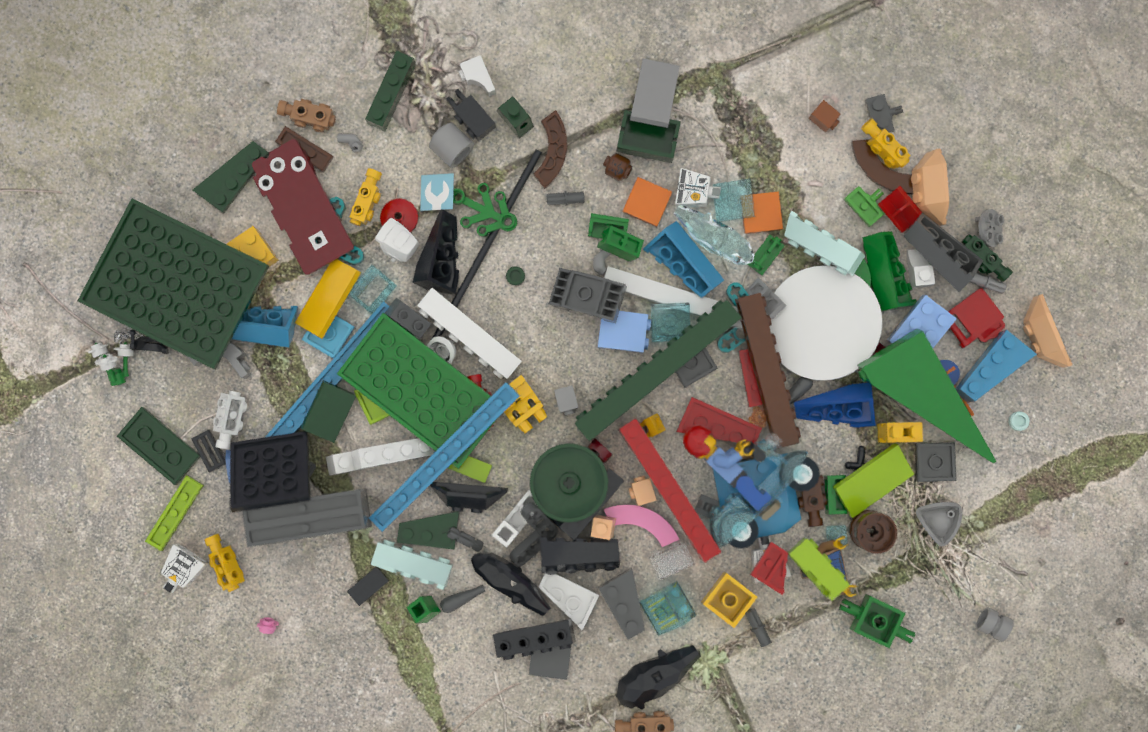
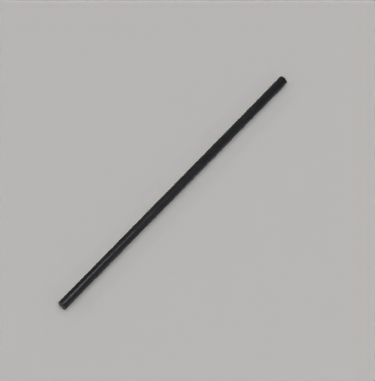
M535 149L506 202L509 212L542 154L539 150ZM500 229L490 232L451 302L456 308ZM437 327L432 338L442 336L445 328L441 331Z

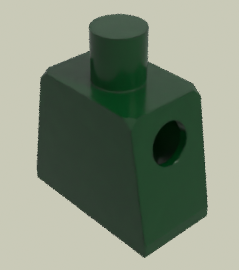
M513 96L497 109V113L519 139L534 127L528 113Z

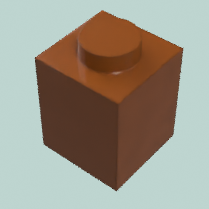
M823 100L808 119L826 133L829 128L833 130L840 122L838 118L841 114Z

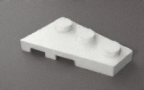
M545 573L539 588L583 630L599 594L558 574L547 575Z

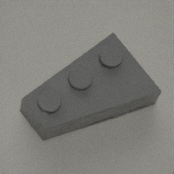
M631 567L598 587L628 640L645 630L633 569Z

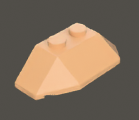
M935 149L927 152L912 170V199L927 217L939 226L946 224L949 208L947 163L941 154V149Z
M1041 294L1033 297L1023 321L1025 325L1023 326L1024 332L1030 337L1032 342L1031 349L1037 354V357L1062 368L1072 366L1044 295Z

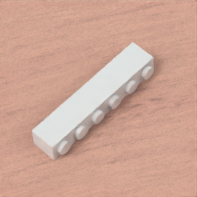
M433 288L429 290L417 305L420 308L418 311L425 318L429 316L435 320L433 324L441 331L445 328L450 332L448 336L456 343L461 341L465 345L463 347L464 350L471 355L473 353L480 357L478 361L485 367L490 365L494 368L493 373L501 380L503 377L508 379L522 362Z

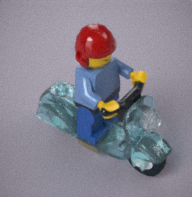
M703 425L692 426L683 436V444L687 452L696 459L705 457L704 460L733 488L735 487L739 491L736 494L732 492L725 499L726 503L721 508L717 506L710 513L712 515L709 524L710 533L719 549L728 543L740 549L754 544L759 533L758 524L754 519L759 515L766 521L781 507L780 503H783L779 495L788 485L794 490L802 492L815 487L819 480V467L815 461L806 457L808 454L807 450L792 451L784 457L776 453L775 450L782 447L780 445L782 440L775 433L772 435L767 433L765 439L762 438L758 442L755 441V443L749 440L738 441L735 448L732 447L724 452L719 446H715L716 440L710 435L711 429ZM752 454V457L760 463L767 457L777 464V468L756 488L753 480L747 475L748 473L737 464L738 461L743 459L742 456L744 455L749 456Z

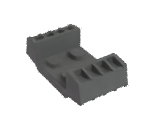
M559 268L548 304L565 311L572 310L599 317L607 322L616 323L627 286L606 278Z

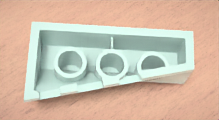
M791 211L784 235L789 240L788 244L795 248L802 247L805 249L803 252L811 257H814V255L820 257L819 261L827 266H830V264L836 266L835 270L843 275L848 273L853 276L865 255L839 238L837 240L834 239L835 237L826 230L822 229L819 231V228L806 219L803 222L797 213Z
M386 539L383 542L379 541L377 543L371 565L393 573L401 572L400 575L407 578L415 579L417 577L419 581L428 585L436 583L438 584L437 588L442 590L447 586L453 564L449 563V559L444 557L435 559L431 557V553L420 551L419 554L413 552L412 547L402 545L400 548L394 546L395 542Z

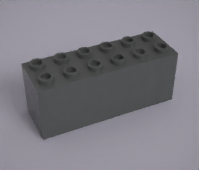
M366 488L310 497V501L242 511L247 547L372 527L371 520L369 519L370 510Z

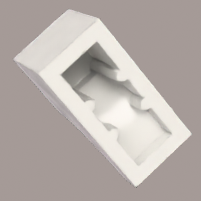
M481 55L460 63L461 70L458 72L462 82L466 80L468 86L477 85L481 87L489 97L496 95L495 88Z
M917 249L907 250L909 279L912 289L934 285L933 266Z

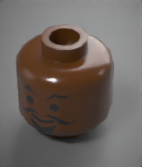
M614 153L611 157L607 156L603 163L605 174L617 181L626 180L633 168L630 159L619 153Z

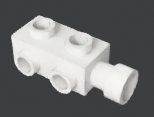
M229 391V394L221 393L218 400L217 414L213 421V431L220 432L219 440L217 439L215 445L217 448L230 450L232 435H238V432L243 428L241 417L242 413L247 409V403L245 402V397H240L241 393Z

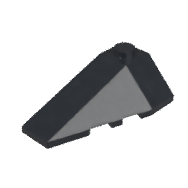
M443 209L439 211L416 264L412 283L426 290L433 288L437 292L456 294L459 280V270H456L458 252L455 250V241L458 239L457 217Z

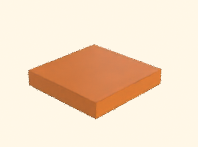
M637 177L622 212L657 227L672 191Z
M779 192L740 196L744 234L783 230Z

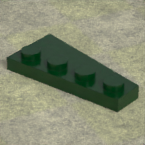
M252 141L192 191L222 213H225L254 175L255 171L252 163L262 156L267 158L269 152Z

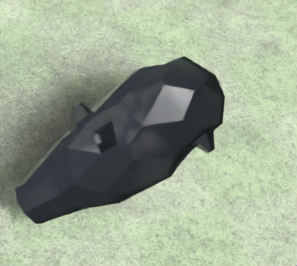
M492 552L476 553L471 558L474 571L488 585L510 597L513 604L520 603L541 616H544L551 609L540 594L537 586L522 572V568H517L513 563ZM511 580L516 582V585L512 586Z
M694 645L675 649L668 653L659 649L658 657L634 665L627 674L619 679L616 697L621 705L631 709L638 707L642 710L644 709L645 702L662 697L677 685L701 656Z

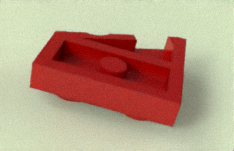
M770 541L750 575L783 595L785 591L784 583L788 552Z

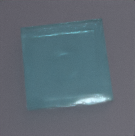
M750 178L712 184L713 187H721L720 199L714 198L717 222L755 217Z
M689 302L651 304L652 342L670 341L674 337L679 339L683 335L681 331L690 325Z

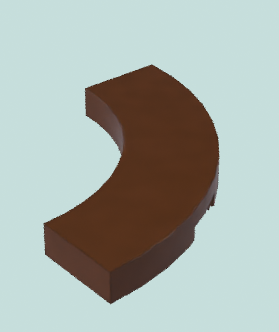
M556 110L541 120L548 137V151L541 166L533 173L544 190L560 173L567 153L566 130Z
M869 140L851 142L858 165H860L871 181L891 192L901 186L907 194H913L912 174L899 173L885 166L867 144Z

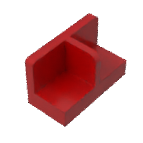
M901 186L878 203V206L901 233L906 231L923 213Z

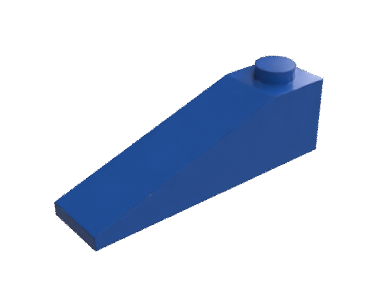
M869 383L847 385L794 402L796 419L816 422L827 420L832 421V424L836 425L841 422L850 424V427L876 426L872 385Z

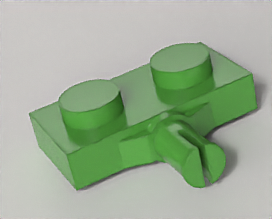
M858 186L843 199L868 227L884 215L876 202L884 195L883 192L877 195L881 191L879 188L870 196Z

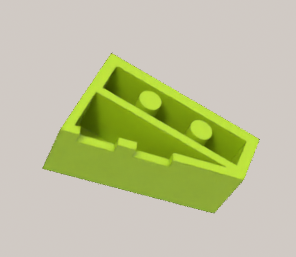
M803 538L788 551V555L826 598L833 601L850 584L844 579L843 573L830 564L832 561L829 557L817 550L819 546L812 539Z

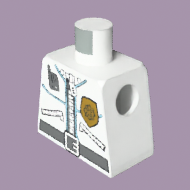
M681 168L675 202L676 207H706L708 205V198L720 199L721 187L710 186L711 178L707 175Z

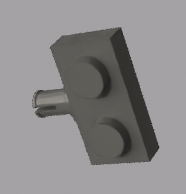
M885 94L867 98L865 101L870 118L877 122V126L881 130L885 128L888 132H893L895 129L892 116L903 113L902 106L890 108Z

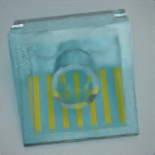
M678 581L663 587L639 602L658 636L685 625L697 615Z

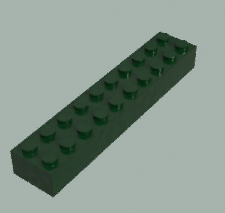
M719 300L712 306L713 311L711 313H703L697 318L696 321L698 323L695 326L690 324L681 331L683 335L679 339L676 337L671 339L666 344L668 348L663 352L659 349L651 356L653 358L652 361L648 364L644 361L636 368L638 370L633 376L628 374L621 380L623 384L620 387L614 386L607 391L606 394L608 396L604 400L599 398L591 404L592 409L588 413L584 410L575 417L578 421L574 424L587 440L591 441L739 321L742 317L728 300L724 302Z

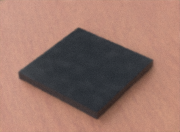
M307 431L230 443V511L232 513L310 501L309 434Z

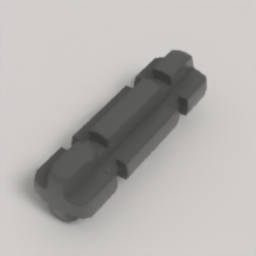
M451 527L447 533L449 538L456 539L457 542L469 548L471 546L477 552L483 548V541L475 540V537L463 531L459 532V529Z

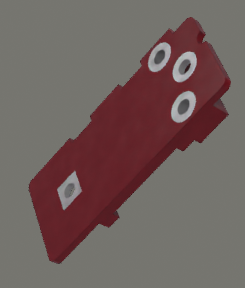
M291 139L269 152L268 158L262 156L252 163L256 176L252 178L262 196H267L274 209L271 210V213L280 230L287 232L292 242L289 246L304 274L310 275L354 249V245L341 222L339 214L334 209L316 175L317 173L306 151L302 150L297 140ZM276 162L281 163V167L279 169L275 167ZM317 237H321L322 242L320 244L316 243Z

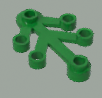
M481 183L478 186V192L482 195L484 205L466 197L461 189H453V203L455 205L464 204L480 212L470 217H462L460 224L463 228L469 229L472 224L490 218L497 222L487 226L479 225L477 227L479 236L486 237L489 232L498 229L510 232L517 227L518 220L513 213H509L504 192L498 191L494 195L496 202L499 203L500 214L494 211L489 195L490 188L486 183ZM483 186L487 187L485 192H481ZM457 195L462 196L459 201L455 200ZM498 195H504L502 200H497ZM510 219L512 221L510 225H505L506 220ZM464 220H469V224L463 225ZM481 228H486L484 234H480Z

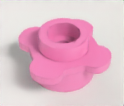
M269 617L260 619V623H257L259 631L264 634L274 633L276 626L279 625L278 621Z

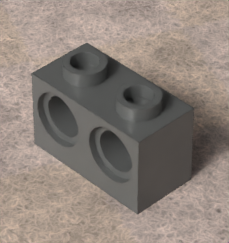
M395 298L385 312L419 339L431 325L429 321L397 298Z

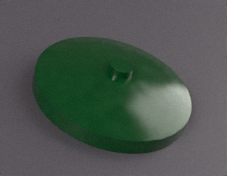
M561 444L545 451L535 462L530 475V491L535 504L548 517L561 522H577L593 515L603 504L608 491V475L603 462L590 449L578 444Z

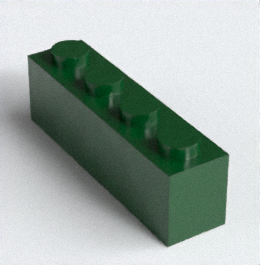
M396 50L365 118L368 125L386 132L416 66L413 57Z

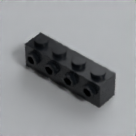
M572 619L493 634L497 658L503 657V660L513 659L515 654L521 653L522 657L530 656L536 650H540L541 653L550 652L552 647L559 646L560 650L571 648V644L576 642Z

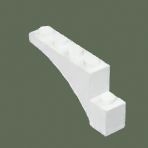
M416 438L330 455L326 457L329 476L431 456L434 454V451L421 439Z

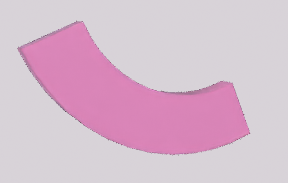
M626 504L603 509L606 516L616 518L615 526L620 524L640 526L652 533L659 541L661 547L680 540L672 526L652 510Z

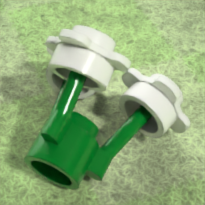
M101 342L91 346L92 350L88 351V353H92L93 358L99 357L95 361V365H99L101 370H106L110 385L116 386L126 383L125 377L129 376L128 356H134V350L130 349V344L125 342L120 344V347L114 348V350H118V356H123V370L120 367L114 368L116 366L115 361L118 358L117 356L113 357L112 354H106L108 353L106 348L108 344L103 345Z

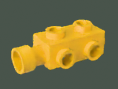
M870 118L863 124L861 130L871 136L867 144L875 154H878L884 160L886 166L892 169L903 168L910 161L908 158L911 155L908 153L907 148L901 146L895 140L894 135L885 128L881 130L873 118Z
M371 168L367 169L365 174L367 176L366 180L362 182L359 188L358 196L349 216L351 218L350 223L357 226L361 224L367 225L368 221L371 222L374 215L372 209L375 203L378 204L381 197L376 183L380 181L382 173Z
M219 533L204 539L206 546H209L212 552L208 555L209 563L215 570L217 583L222 587L223 591L227 589L228 592L240 588L238 584L244 582L245 579L231 546L222 547Z

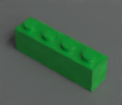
M892 231L879 232L862 237L863 249L866 252L867 265L871 275V286L879 302L881 312L914 306L917 301L911 297L910 291L913 289L911 284L905 280L904 272L906 270L904 265L898 260L900 253Z

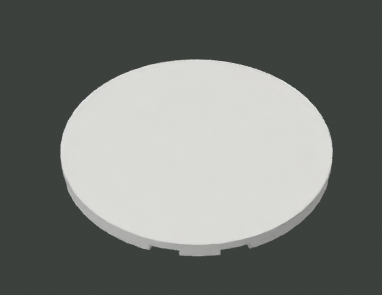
M814 266L803 269L787 278L775 291V294L787 305L773 319L770 317L772 323L769 326L771 334L774 333L776 338L775 350L779 352L781 363L787 369L811 380H834L854 373L859 369L858 364L873 355L881 337L882 313L874 292L856 274L852 276L848 273L843 275L835 270L837 268L835 266Z

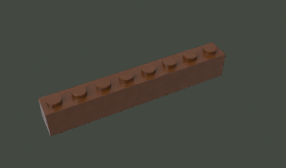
M761 292L735 299L738 313L742 317L740 321L773 448L779 449L800 443L799 438H801L799 428L794 423L796 414L794 409L790 407L791 395L789 390L785 388L786 376L784 371L780 369L781 357L779 352H776L774 346L776 345V338L774 333L771 334L769 326L772 323L770 316L766 315V299L764 296H761Z

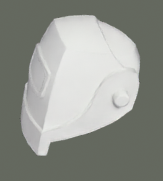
M390 218L382 226L375 238L380 243L382 251L391 257L392 262L396 260L401 263L408 261L419 246L417 239L393 218Z

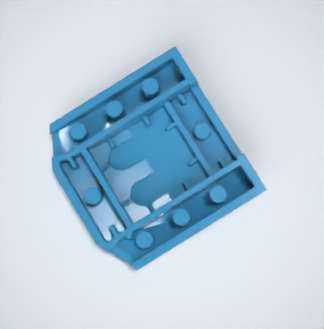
M788 453L765 457L761 462L754 459L737 463L748 473L747 475L753 480L754 486L758 490L763 488L772 497L771 499L780 501V509L766 521L758 515V511L735 487L733 488L712 468L723 526L726 520L733 514H748L758 524V537L784 533L801 520L796 490L787 484L784 477L785 466L790 461Z

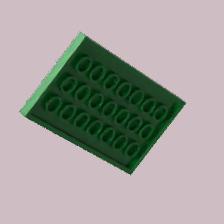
M385 312L381 314L337 373V375L435 451L491 397L490 394ZM496 420L452 463V465H454L458 469L462 466V464L469 457V455L479 444V442L482 440L485 434L489 431L492 425L496 422Z

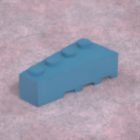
M1008 330L1002 331L991 342L955 389L959 396L967 403L974 402L1037 354Z

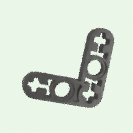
M534 503L526 504L521 510L522 517L535 531L511 551L510 559L515 566L524 565L540 551V537H547V541H551L558 534V528ZM543 519L541 523L536 525L539 520Z

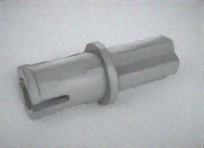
M976 273L970 283L983 287L984 290L987 288L1001 294L1005 292L1007 287L1006 283L993 279L990 275L985 276Z

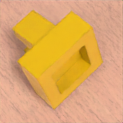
M658 413L644 419L640 423L641 427L647 426L649 432L646 435L648 437H653L666 430Z

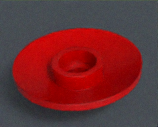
M393 199L382 208L380 221L383 226L390 218H393L411 233L418 223V212L415 206L408 200ZM401 213L402 217L401 219H395V215Z

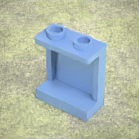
M619 311L616 323L601 319L598 348L643 354L644 349L648 350L649 338H646V330L650 331L651 319H648V314Z

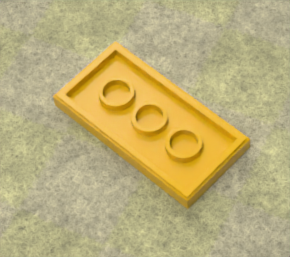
M338 259L331 262L295 321V324L323 339L361 272Z

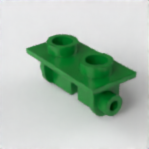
M769 234L747 265L760 275H763L785 245L781 243L780 238Z

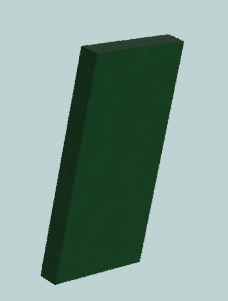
M141 407L117 435L121 441L174 485L181 481L200 458L198 452L144 407Z

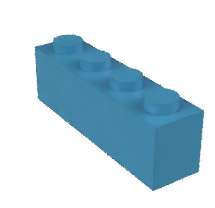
M677 221L666 227L643 248L645 252H650L654 255L657 262L666 265L670 269L669 272L674 276L678 275L683 279V283L701 298L724 281L722 276Z
M254 306V308L246 310L232 339L290 347L295 331L298 306H291V309H281V306H273V309H261V306Z

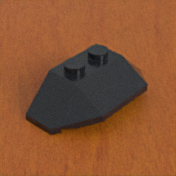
M433 482L430 485L447 507H452V511L463 512V508H469L473 513H482L483 510H487L508 492V488L445 482Z

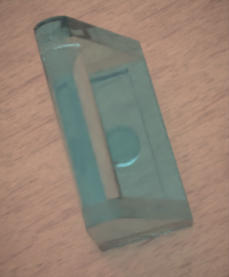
M371 265L355 283L348 295L373 314L397 285L375 266ZM379 275L389 284L369 307L358 297L374 278Z

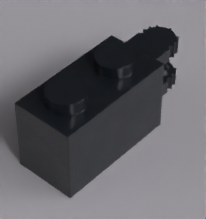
M457 89L454 92L462 101L459 105H456L455 101L449 96L446 98V101L456 114L453 117L460 125L464 124L467 127L466 132L472 139L476 138L478 141H481L496 128V124L472 95L466 98Z

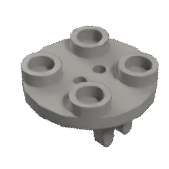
M987 209L982 212L980 217H975V221H979V235L977 237L983 240L987 247H995L1003 243L1002 225L1004 224V217L1002 214H998L994 209Z

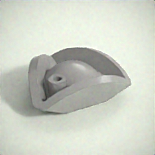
M953 502L933 503L917 508L916 515L931 538L939 546H946L959 530L962 520V508L958 503Z

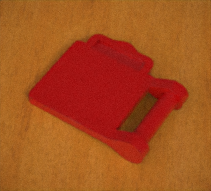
M979 288L948 311L952 315L955 314L971 335L966 338L955 322L949 328L959 340V345L962 349L976 338L982 343L996 338L999 332L1005 328V323L1002 321L1004 315L983 288Z

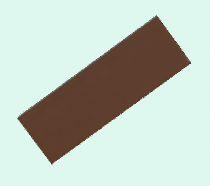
M285 126L275 142L281 146L291 139L297 140L302 150L306 151L313 166L324 173L334 156Z

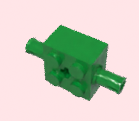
M865 594L861 605L852 603L845 598L842 600L841 603L848 607L840 604L839 610L854 616L850 630L889 649L895 636L909 644L912 643L913 639L906 635L915 637V632L900 626L906 614L905 612ZM875 618L881 620L879 624L874 622Z

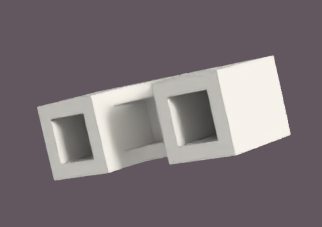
M530 489L492 534L506 548L527 523L521 515L522 508L528 503L535 504Z

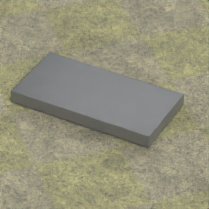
M643 58L630 118L631 121L668 128L680 68L679 65Z

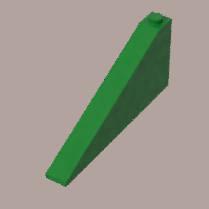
M913 330L857 365L860 370L858 374L863 382H868L992 463L997 462L922 330Z

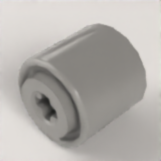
M451 122L440 127L434 133L429 143V148L450 168L458 166L465 160L474 147V142Z

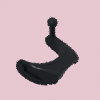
M133 329L129 331L131 336L130 349L169 354L168 346L160 344V342L147 343L148 341L158 342L148 336L135 340L136 331Z

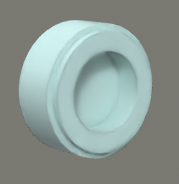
M1014 412L1008 419L1009 426L1016 431L1025 430L1030 422L1028 415L1024 412Z

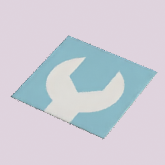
M454 173L421 175L420 211L453 209Z

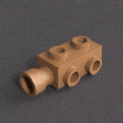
M306 99L294 100L293 105L283 100H280L278 103L277 115L290 116L292 122H295V126L305 128L308 125L312 126L313 130L323 133L324 130L329 131L330 126L333 127L335 124L336 116L333 115L334 112L330 109L329 105L319 103V106L314 105ZM301 108L305 109V112L302 114L298 113ZM322 113L323 117L317 118V114Z
M654 711L653 715H646L645 712H635L634 716H630V721L615 720V732H640L638 731V726L640 725L645 726L642 732L674 731V721L670 719L668 714H665V711ZM659 724L664 725V729L661 731L657 729Z

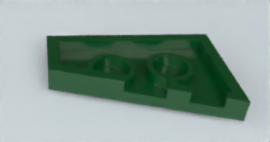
M460 511L399 523L397 543L454 550L456 539L449 538L447 533L451 527L458 528Z

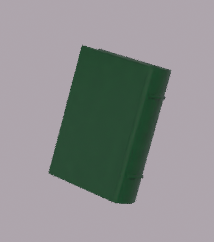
M323 380L319 389H317L318 392L300 428L334 443L356 395Z

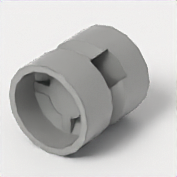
M986 607L977 620L976 629L985 634L991 633L994 639L1004 642L1012 631L1014 621L1007 616H999L997 611Z

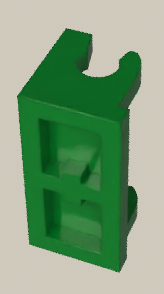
M591 213L588 237L603 239L604 236L601 234L609 226L627 232L629 219Z
M609 226L608 229L602 232L601 235L604 238L598 242L597 248L629 262L639 258L644 240L613 226Z
M824 475V491L827 500L825 514H847V510L833 488L834 485L846 478V475Z

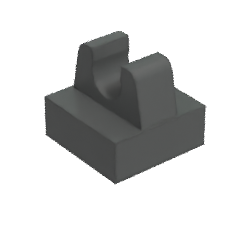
M701 494L694 510L696 513L712 519L719 501Z

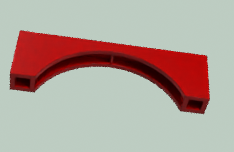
M635 418L618 429L626 444L667 503L699 558L703 562H707L721 553V550L637 419Z

